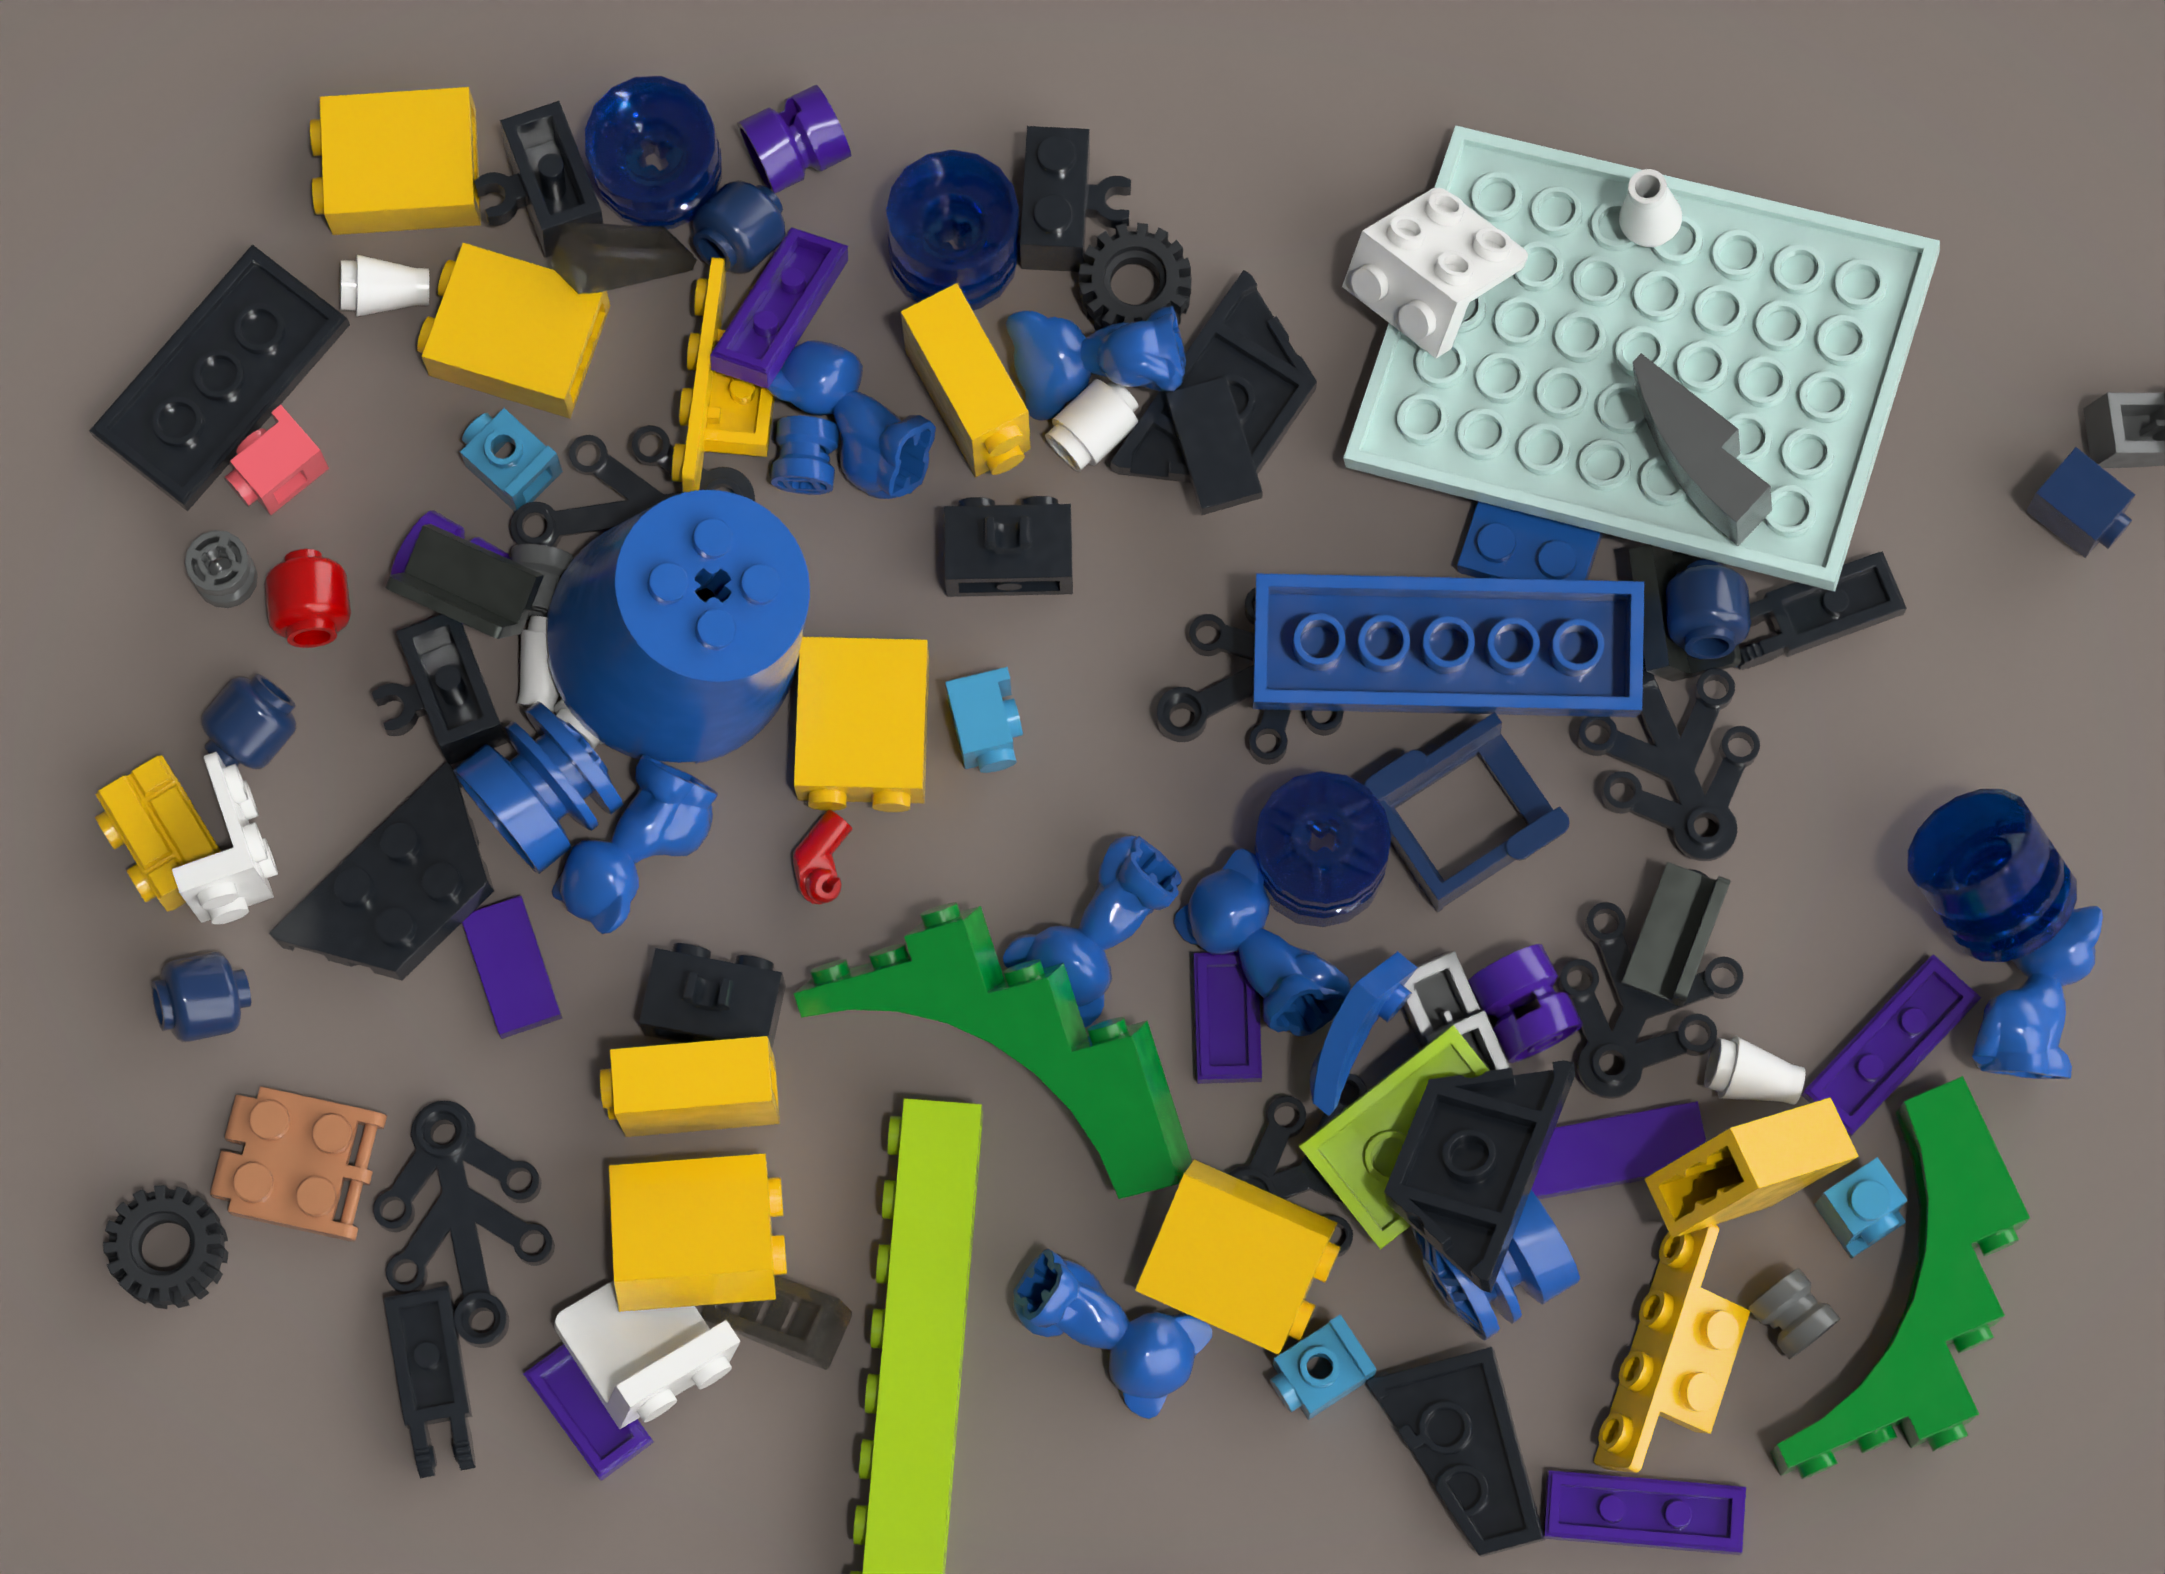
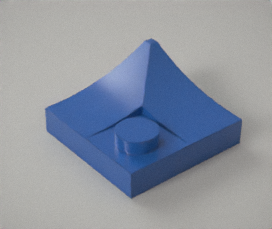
M1398 951L1357 981L1349 991L1332 1022L1323 1048L1313 1061L1310 1071L1313 1104L1328 1116L1338 1106L1350 1070L1373 1025L1380 1017L1388 1023L1412 994L1404 985L1416 971L1417 967Z

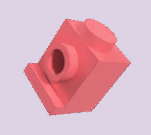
M279 405L271 412L276 421L273 427L268 431L264 428L256 430L240 443L236 450L238 455L230 460L234 470L224 477L248 507L258 500L270 515L274 514L329 469L321 450L282 405Z

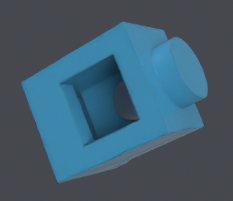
M505 408L494 418L488 413L480 415L468 426L462 436V441L466 446L460 451L465 466L515 512L522 505L533 502L563 472L557 453L548 445L545 446ZM507 442L516 446L514 453L508 458L501 459L494 456Z
M1008 667L946 681L947 699L965 769L979 766L980 772L989 773L1004 770L1015 765L1017 761L1012 738L1023 736L1015 699L1002 700V697L1012 695Z
M1877 1157L1823 1192L1814 1206L1852 1259L1906 1223L1899 1210L1908 1200Z
M1341 1314L1330 1320L1328 1324L1275 1357L1273 1367L1278 1374L1272 1377L1270 1382L1290 1412L1300 1407L1307 1419L1310 1420L1367 1383L1366 1380L1373 1379L1377 1369ZM1315 1357H1323L1330 1362L1332 1373L1325 1379H1315L1307 1371L1308 1362Z

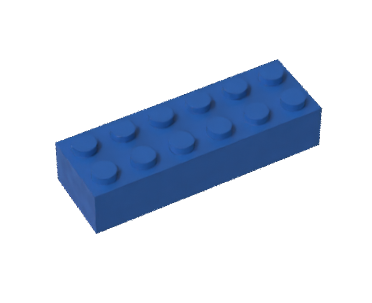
M1256 573L1253 709L1492 714L1495 712L1499 715L1637 717L1642 711L1644 582Z

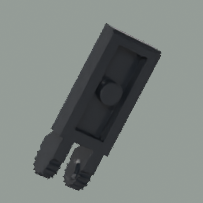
M1883 551L1844 564L1835 592L1795 582L1767 592L1762 600L1751 603L1750 627L1758 625L1770 617L1777 635L1741 648V662L1738 665V669L1744 670L1764 664L1784 653L1786 657L1904 615L1907 607Z
M443 1286L384 1298L404 1425L408 1429L410 1428L413 1450L420 1479L435 1476L437 1460L427 1426L435 1423L451 1421L455 1461L459 1464L461 1471L476 1468L472 1434L468 1417H472L459 1333L454 1323L455 1309L451 1288Z

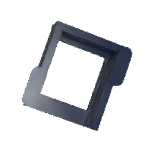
M1495 712L1428 756H1425L1424 753L1418 750L1409 751L1370 776L1365 782L1364 790L1367 795V810L1437 913L1443 910L1444 906L1513 861H1521L1528 858L1566 833L1569 828L1570 821L1568 815L1560 806L1553 810L1502 736V721ZM1479 754L1528 826L1444 881L1396 808Z

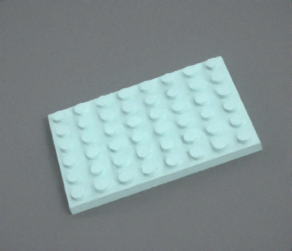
M1455 125L1435 188L1445 189L1460 198L1465 205L1497 229L1505 232L1514 242L1524 248L1528 253V258L1522 270L1469 302L1452 348L1438 358H1434L1393 325L1388 324L1344 455L1346 468L1835 592L1940 252V240L1663 175L1667 187L1681 207L1682 223L1676 235L1666 243L1657 247H1644L1629 240L1621 230L1619 223V214L1629 190V181L1641 169ZM1641 353L1739 429L1740 455L1736 459L1771 486L1772 511L1739 546L1706 518L1681 488L1662 458L1645 421L1635 388L1633 361Z

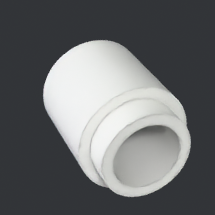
M1095 379L1052 419L1054 427L1045 435L1046 440L1062 460L1074 470L1080 472L1088 463L1093 466L1099 463L1135 428L1138 420L1133 412L1139 405L1124 386L1112 381L1107 385L1103 381Z

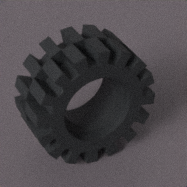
M1126 223L1117 225L1115 235L1110 237L1104 231L1097 236V246L1094 248L1089 245L1085 251L1084 264H1080L1079 294L1080 301L1082 300L1083 312L1087 320L1090 318L1094 320L1095 330L1098 331L1112 324L1146 321L1152 312L1167 306L1174 307L1178 325H1180L1181 314H1186L1190 305L1192 278L1189 259H1184L1183 247L1177 240L1172 244L1168 241V232L1158 228L1156 234L1148 232V224L1137 223V231H1128ZM1142 264L1156 273L1160 287L1157 294L1150 301L1139 305L1127 304L1119 300L1112 291L1111 280L1114 274L1125 265Z
M166 1185L154 1186V1192L146 1193L142 1189L132 1194L135 1200L129 1205L122 1202L115 1209L119 1213L118 1218L115 1222L109 1220L105 1229L110 1236L109 1242H103V1251L109 1259V1264L106 1265L111 1275L119 1282L118 1284L131 1296L144 1304L146 1302L150 1303L155 1308L167 1309V1305H175L178 1308L189 1306L188 1300L195 1296L201 1300L209 1294L206 1288L212 1281L218 1284L223 1275L219 1271L221 1263H227L229 1252L225 1249L224 1242L228 1241L226 1230L219 1222L220 1218L199 1196H194L188 1190L176 1187V1190H171ZM164 1223H173L182 1226L187 1231L191 1243L189 1255L185 1262L174 1270L163 1272L151 1269L143 1259V1241L154 1227Z

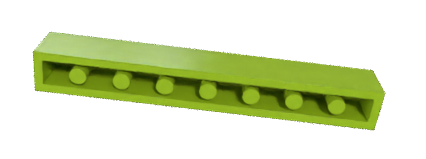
M904 1098L902 1117H890L887 1152L888 1155H899L897 1181L885 1180L882 1219H893L891 1245L879 1244L876 1283L888 1284L886 1309L873 1310L871 1326V1348L882 1349L880 1374H868L865 1395V1413L876 1414L874 1440L862 1439L859 1479H871L869 1504L856 1505L853 1544L865 1545L863 1572L851 1571L850 1574H945L983 1126L982 1104Z

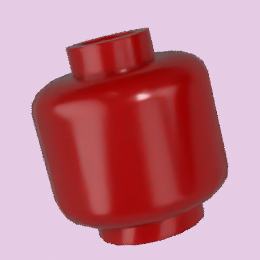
M300 549L286 554L284 562L275 565L267 573L264 587L268 623L277 635L286 638L290 645L300 648L324 646L333 642L337 638V633L348 625L351 608L347 575L338 562L329 558H323L321 552L317 550Z

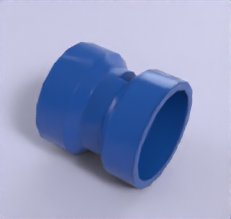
M787 416L779 419L776 442L781 447L780 458L773 462L771 484L778 489L797 494L821 495L831 492L834 485L835 469L830 464L829 454L838 448L840 433L838 425L829 420L812 416Z

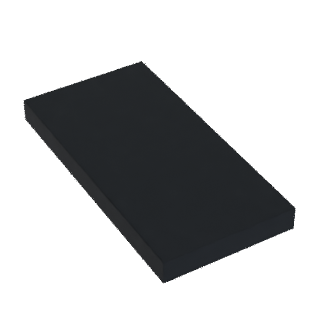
M252 244L89 431L96 440L182 508L189 511L230 464V460L237 455L236 450L240 443L251 433L263 426L272 415L271 412L283 403L350 326L347 317Z

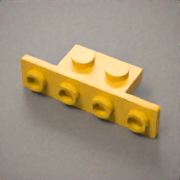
M712 257L709 279L698 278L696 285L695 315L703 316L701 333H690L687 352V370L696 371L694 389H682L679 422L681 426H688L686 444H675L672 460V481L682 482L683 493L700 489L705 451L767 457L775 396L767 388L711 370L710 355L726 331L721 329L727 287L724 258Z
M1717 1225L1675 1238H1671L1668 1232L1664 1237L1659 1250L1660 1261L1650 1291L1640 1306V1322L1629 1355L1624 1359L1620 1367L1619 1385L1609 1416L1605 1419L1599 1431V1446L1594 1458L1595 1465L1608 1470L1638 1473L1642 1468L1658 1416L1694 1432L1711 1434L1750 1314V1310L1701 1288L1718 1236L1719 1227Z

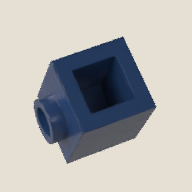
M2075 447L2036 492L2026 511L2081 556L2086 558L2098 543L2109 549L2127 529L2132 519L2125 514V511L2136 494Z

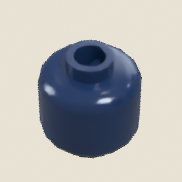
M739 180L725 184L698 210L693 218L695 233L693 244L696 251L709 266L712 257L724 258L725 272L731 271L742 274L752 271L780 245L785 237V222L781 215L783 211L782 204L775 193L763 185L754 186L751 183Z
M1704 559L1689 564L1686 570L1677 573L1668 582L1665 593L1667 631L1672 642L1683 648L1687 654L1700 659L1721 658L1734 651L1735 646L1739 645L1748 636L1751 625L1749 588L1741 574L1731 568L1724 567L1720 562Z
M256 674L252 680L245 677L234 678L228 682L201 716L202 728L210 738L205 745V749L209 754L217 752L226 767L236 764L238 767L239 764H242L252 769H262L271 762L295 733L296 721L291 712L296 705L282 689L262 675Z
M219 952L173 960L162 968L160 980L152 981L151 985L154 1009L161 1030H171L174 1036L181 1042L196 1041L235 1031L240 1024L241 1008L251 1006L250 987L245 971L243 969L233 971L229 961Z

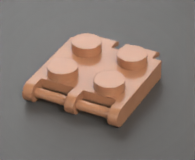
M261 1086L257 1099L235 1095L224 1139L245 1147L242 1155L221 1151L210 1195L213 1198L230 1202L228 1212L232 1216L355 1242L359 1229L353 1226L362 1187L363 1185H370L373 1172L367 1170L377 1129H384L387 1115ZM358 1125H362L365 1127L355 1166H351L348 1164ZM348 1181L350 1185L340 1223L335 1222L334 1218L343 1183Z

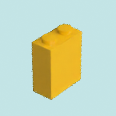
M469 87L320 97V119L310 120V139L313 156H322L323 177H314L312 179V196L315 214H324L332 235L481 225L480 197L477 195L474 183L479 177L476 108Z
M462 243L457 260L449 259L442 270L438 285V295L443 296L437 315L435 318L428 316L425 319L418 338L417 351L422 353L421 357L429 376L571 419L611 306L605 285Z
M956 283L902 310L901 318L905 351L975 478L989 470L992 475H998L1021 463L1025 458L1024 452L1031 449L1029 411L959 285Z
M802 637L799 651L794 788L798 801H808L810 808L824 811L828 809L832 811L845 809L847 802H872L873 809L883 812H904L910 810L911 803L925 804L930 660L928 640Z
M768 1036L610 1049L611 1068L600 1069V1089L603 1108H607L609 1120H618L625 1137L780 1124L776 1062Z
M1830 1097L1731 1127L1646 1177L1644 1180L1671 1238H1675L1771 1207L1859 1156Z
M766 1154L609 1165L614 1284L619 1312L776 1300L775 1275L787 1274L785 1236H772L771 1217L784 1216L781 1177L768 1178Z
M1194 1159L1182 1177L1135 1291L1279 1355L1289 1336L1301 1341L1316 1307L1315 1304L1306 1301L1305 1298L1314 1278L1324 1283L1326 1282L1341 1248L1330 1242L1338 1223Z

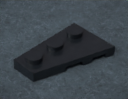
M1493 1347L1366 1380L1479 1556L1484 1557L1545 1540Z

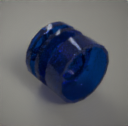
M663 76L634 77L612 87L594 105L585 127V155L605 205L624 222L646 230L674 229L692 221L698 210L717 193L722 180V152L714 122L704 101L685 84ZM655 153L660 159L666 158L668 166L659 171L653 164L647 166L645 158Z
M947 150L927 154L903 170L891 187L886 216L889 233V258L893 276L906 295L918 303L957 283L972 311L979 310L1000 297L1015 276L1019 257V207L1014 186L1001 168L979 154ZM953 240L959 249H954L953 245L946 241Z
M1319 771L1294 777L1272 793L1259 814L1254 855L1257 858L1260 874L1264 878L1263 886L1270 900V905L1275 911L1297 924L1327 927L1348 922L1371 905L1383 885L1392 834L1386 811L1369 788L1347 775ZM1312 833L1320 839L1328 833L1334 835V851L1325 846L1317 852L1311 850Z
M1978 789L1951 799L1934 810L1917 829L1908 849V872L1934 911L1938 913L1962 951L1981 962H2007L2031 954L2051 941L2069 921L2077 902L2076 878L2024 800L2005 789Z

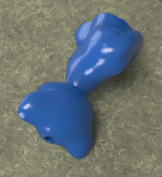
M1173 306L1161 307L1152 312L1146 321L1112 324L1094 332L1087 338L1073 321L1058 317L1048 318L1035 311L1016 312L1008 316L1006 321L1007 332L1014 345L1015 371L1021 386L1025 389V406L1033 419L1049 420L1056 417L1069 401L1074 400L1088 386L1092 373L1106 376L1112 382L1125 387L1143 386L1158 391L1174 392L1182 384L1186 358Z
M817 340L806 341L795 346L767 390L780 400L791 402L802 411L811 415H834L841 432V469L847 479L858 489L869 496L879 499H892L904 496L907 493L911 494L923 483L929 465V450L935 439L936 426L921 415H909L902 421L891 410L874 398L858 392L862 380L863 365L855 354L845 348Z
M644 754L636 766V781L640 789L618 821L611 842L586 840L575 845L567 858L562 874L552 889L553 897L564 902L567 911L582 920L591 922L601 934L611 933L624 923L630 913V903L639 888V877L635 864L655 855H690L701 846L708 836L713 820L711 804L718 795L713 788L691 774Z
M1125 836L1116 838L1110 844L1098 871L1096 891L1084 910L1079 929L1053 926L1037 935L1027 934L1019 936L1006 948L1003 955L1004 965L1010 968L1024 962L1041 960L1044 969L1064 963L1084 1027L1091 1025L1102 1013L1104 993L1108 990L1112 980L1111 967L1105 950L1116 946L1132 936L1146 916L1154 910H1162L1173 902L1179 894L1177 887L1182 882L1179 871L1159 850L1142 837Z
M1238 849L1232 854L1223 869L1203 877L1197 883L1189 904L1176 913L1175 927L1185 941L1190 944L1199 945L1203 950L1212 955H1224L1238 951L1242 969L1248 982L1264 998L1263 1018L1268 1027L1276 1032L1290 1030L1295 1036L1310 1035L1336 1016L1351 990L1350 981L1345 974L1315 952L1292 946L1280 936L1263 929L1270 908V900L1263 886V868L1252 852L1246 849Z
M2048 905L2036 910L2020 908L2012 914L2006 929L2008 942L2012 946V961L2028 979L2019 989L2008 990L1990 999L1986 1005L1972 1053V1058L1981 1071L2031 1079L2071 1078L2072 1065L2069 1057L2059 1047L2066 1016V1002L2062 986L2077 983L2086 978L2095 965V944L2099 939L2103 920L2102 910L2098 906L2074 909L2061 905Z
M1050 1249L1044 1250L1032 1261L1013 1291L1014 1310L1022 1326L1033 1334L1053 1337L1060 1336L1065 1332L1080 1344L1110 1350L1109 1372L1111 1381L1117 1389L1123 1392L1124 1401L1128 1408L1138 1416L1147 1419L1156 1417L1162 1409L1167 1395L1176 1391L1188 1381L1192 1372L1195 1355L1208 1344L1213 1336L1212 1328L1208 1323L1186 1313L1171 1316L1151 1312L1129 1321L1121 1306L1107 1295L1094 1274L1075 1262L1063 1260Z

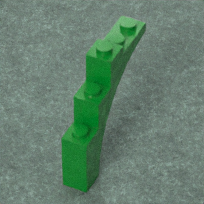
M952 902L926 910L920 914L922 922L904 936L906 943L877 950L869 954L871 963L850 969L846 959L814 968L810 971L812 979L793 993L801 1018L845 1010L901 1012L947 1023L995 1045L1032 1071L1071 1110L1099 1152L1118 1199L1180 1184L1184 1173L1192 1163L1148 1021L1127 1026L1124 1017H1117L1092 1025L1087 1029L1089 1034L1087 1036L1064 963L1043 969L1041 960H1032L1010 967L1002 973L981 906L960 911L957 902Z
M1963 1076L1904 1101L1895 1112L1912 1159L1920 1210L1917 1263L1906 1306L1883 1355L1856 1390L1824 1418L1778 1443L1770 1451L1780 1476L1796 1469L1801 1479L1816 1475L1838 1464L1834 1456L1835 1452L1856 1443L1861 1453L1878 1448L1898 1438L1893 1428L1897 1425H1900L1910 1448L1928 1441L1933 1452L1969 1436L1964 1425L1970 1423L1979 1415L1948 1345L1954 1344L1959 1354L1994 1338L1990 1327L1996 1325L2005 1314L1974 1248L1980 1247L1983 1256H1987L2018 1242L2019 1238L2015 1231L2020 1229L2030 1219V1216Z

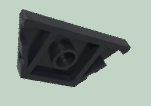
M1243 270L1186 352L1185 374L1182 384L1176 390L1226 376L1258 475L1315 392L1317 381L1302 356L1297 355L1291 346L1289 335L1278 317L1272 315L1257 290V283L1253 276ZM1159 391L1112 459L1111 470L1120 475L1191 483L1165 400V393L1171 391Z
M447 762L443 764L269 933L282 948L291 951L295 947L322 954L328 961L350 967L356 965L371 968L375 974L403 981L494 892L487 865L483 861L478 847L479 839L475 826L468 814L461 792L462 785L456 778L453 767Z
M1565 1060L1552 1062L1553 1070L1513 1075L1512 1068L1486 1071L1484 1074L1474 1078L1456 1075L1429 1079L1385 1188L1386 1203L1482 1291L1491 1293L1575 1078L1573 1062Z

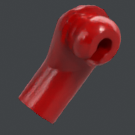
M830 809L825 812L798 845L792 858L798 890L812 904L821 905L832 902L841 892L842 883L841 879L837 877L832 854L853 830L841 816Z

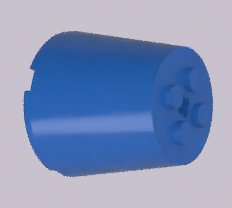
M695 490L661 501L591 541L572 560L560 578L553 593L546 620L548 621L547 640L550 672L560 696L573 716L598 740L612 749L638 760L644 754L661 762H695L697 764L725 756L752 740L765 728L783 704L791 687L797 666L810 601V581L806 561L796 539L778 517L747 497L720 490ZM708 588L716 597H712L704 602L699 599L696 592L698 589Z

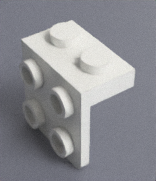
M1432 188L1362 231L1342 287L1434 358H1438L1452 348L1469 302L1522 270L1527 261L1528 253L1505 232L1497 229L1465 205L1460 198L1445 189Z
M213 752L205 755L204 759L233 848L173 868L172 872L179 893L201 923L211 920L213 924H225L238 920L248 914V906L274 898L268 878L278 875V870L267 840L265 838L262 839L256 823L249 824L248 820L258 817L259 814L247 781L242 780L236 764L226 767L218 753Z
M614 1280L559 1312L554 1322L556 1333L619 1429L640 1417L643 1422L655 1419L677 1402L676 1395L695 1384L698 1389H703L721 1379L732 1369L729 1362L741 1342L727 1320L710 1329L695 1306L619 1312Z

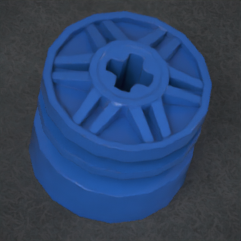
M537 701L525 713L540 737L534 741L524 729L512 721L505 729L518 755L508 761L497 750L484 744L458 765L453 772L465 791L517 854L536 873L540 874L572 848L566 832L559 823L562 817L568 814L581 826L592 831L599 824L584 799L590 796L605 812L611 815L624 804L611 782L607 767L590 744L570 723L557 717L544 704Z
M1532 1190L1526 1201L1491 1293L1478 1288L1433 1245L1411 1227L1422 1252L1424 1267L1437 1291L1448 1307L1456 1315L1460 1316L1483 1341L1498 1333L1500 1329L1490 1302L1504 1319L1513 1324L1522 1316L1514 1287L1520 1284L1534 1300L1543 1305L1577 1284L1580 1280L1577 1266L1568 1246Z

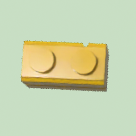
M163 755L135 768L129 775L122 776L98 790L95 795L105 811L95 816V819L113 849L115 850L125 844L137 863L126 871L144 901L147 903L157 897L168 912L186 903L179 893L172 869L219 853L221 850Z

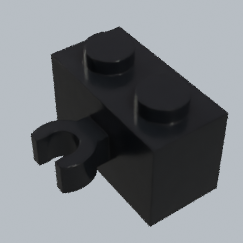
M560 101L500 120L504 149L514 175L506 176L502 173L490 172L481 175L474 181L478 197L492 192L500 193L505 197L501 204L485 209L488 224L491 226L505 224L516 215L519 208L526 206L546 258L605 238L602 210Z
M1027 126L1020 238L1021 269L1079 272L1080 264H1084L1087 217L1097 218L1104 226L1116 229L1117 225L1125 223L1129 226V210L1112 209L1107 205L1106 201L1113 195H1131V180L1123 176H1110L1103 179L1098 185L1088 184L1090 129Z
M1032 496L1022 499L1021 505H995V501L990 498L970 497L959 500L958 506H944L945 584L947 597L1073 594L1071 504H1058V499L1054 497Z
M440 614L396 631L416 684L405 687L397 683H388L373 691L372 695L377 706L385 705L391 701H398L404 705L403 712L399 717L383 723L388 735H404L413 729L419 717L428 715L440 749L450 765L467 759L484 744L496 748L508 743L463 623Z
M685 943L673 944L672 951L655 948L639 1021L645 1036L681 1043L768 1036L771 1049H773L786 988L782 972L773 971L774 963L748 955L736 956L735 963L710 959V950Z

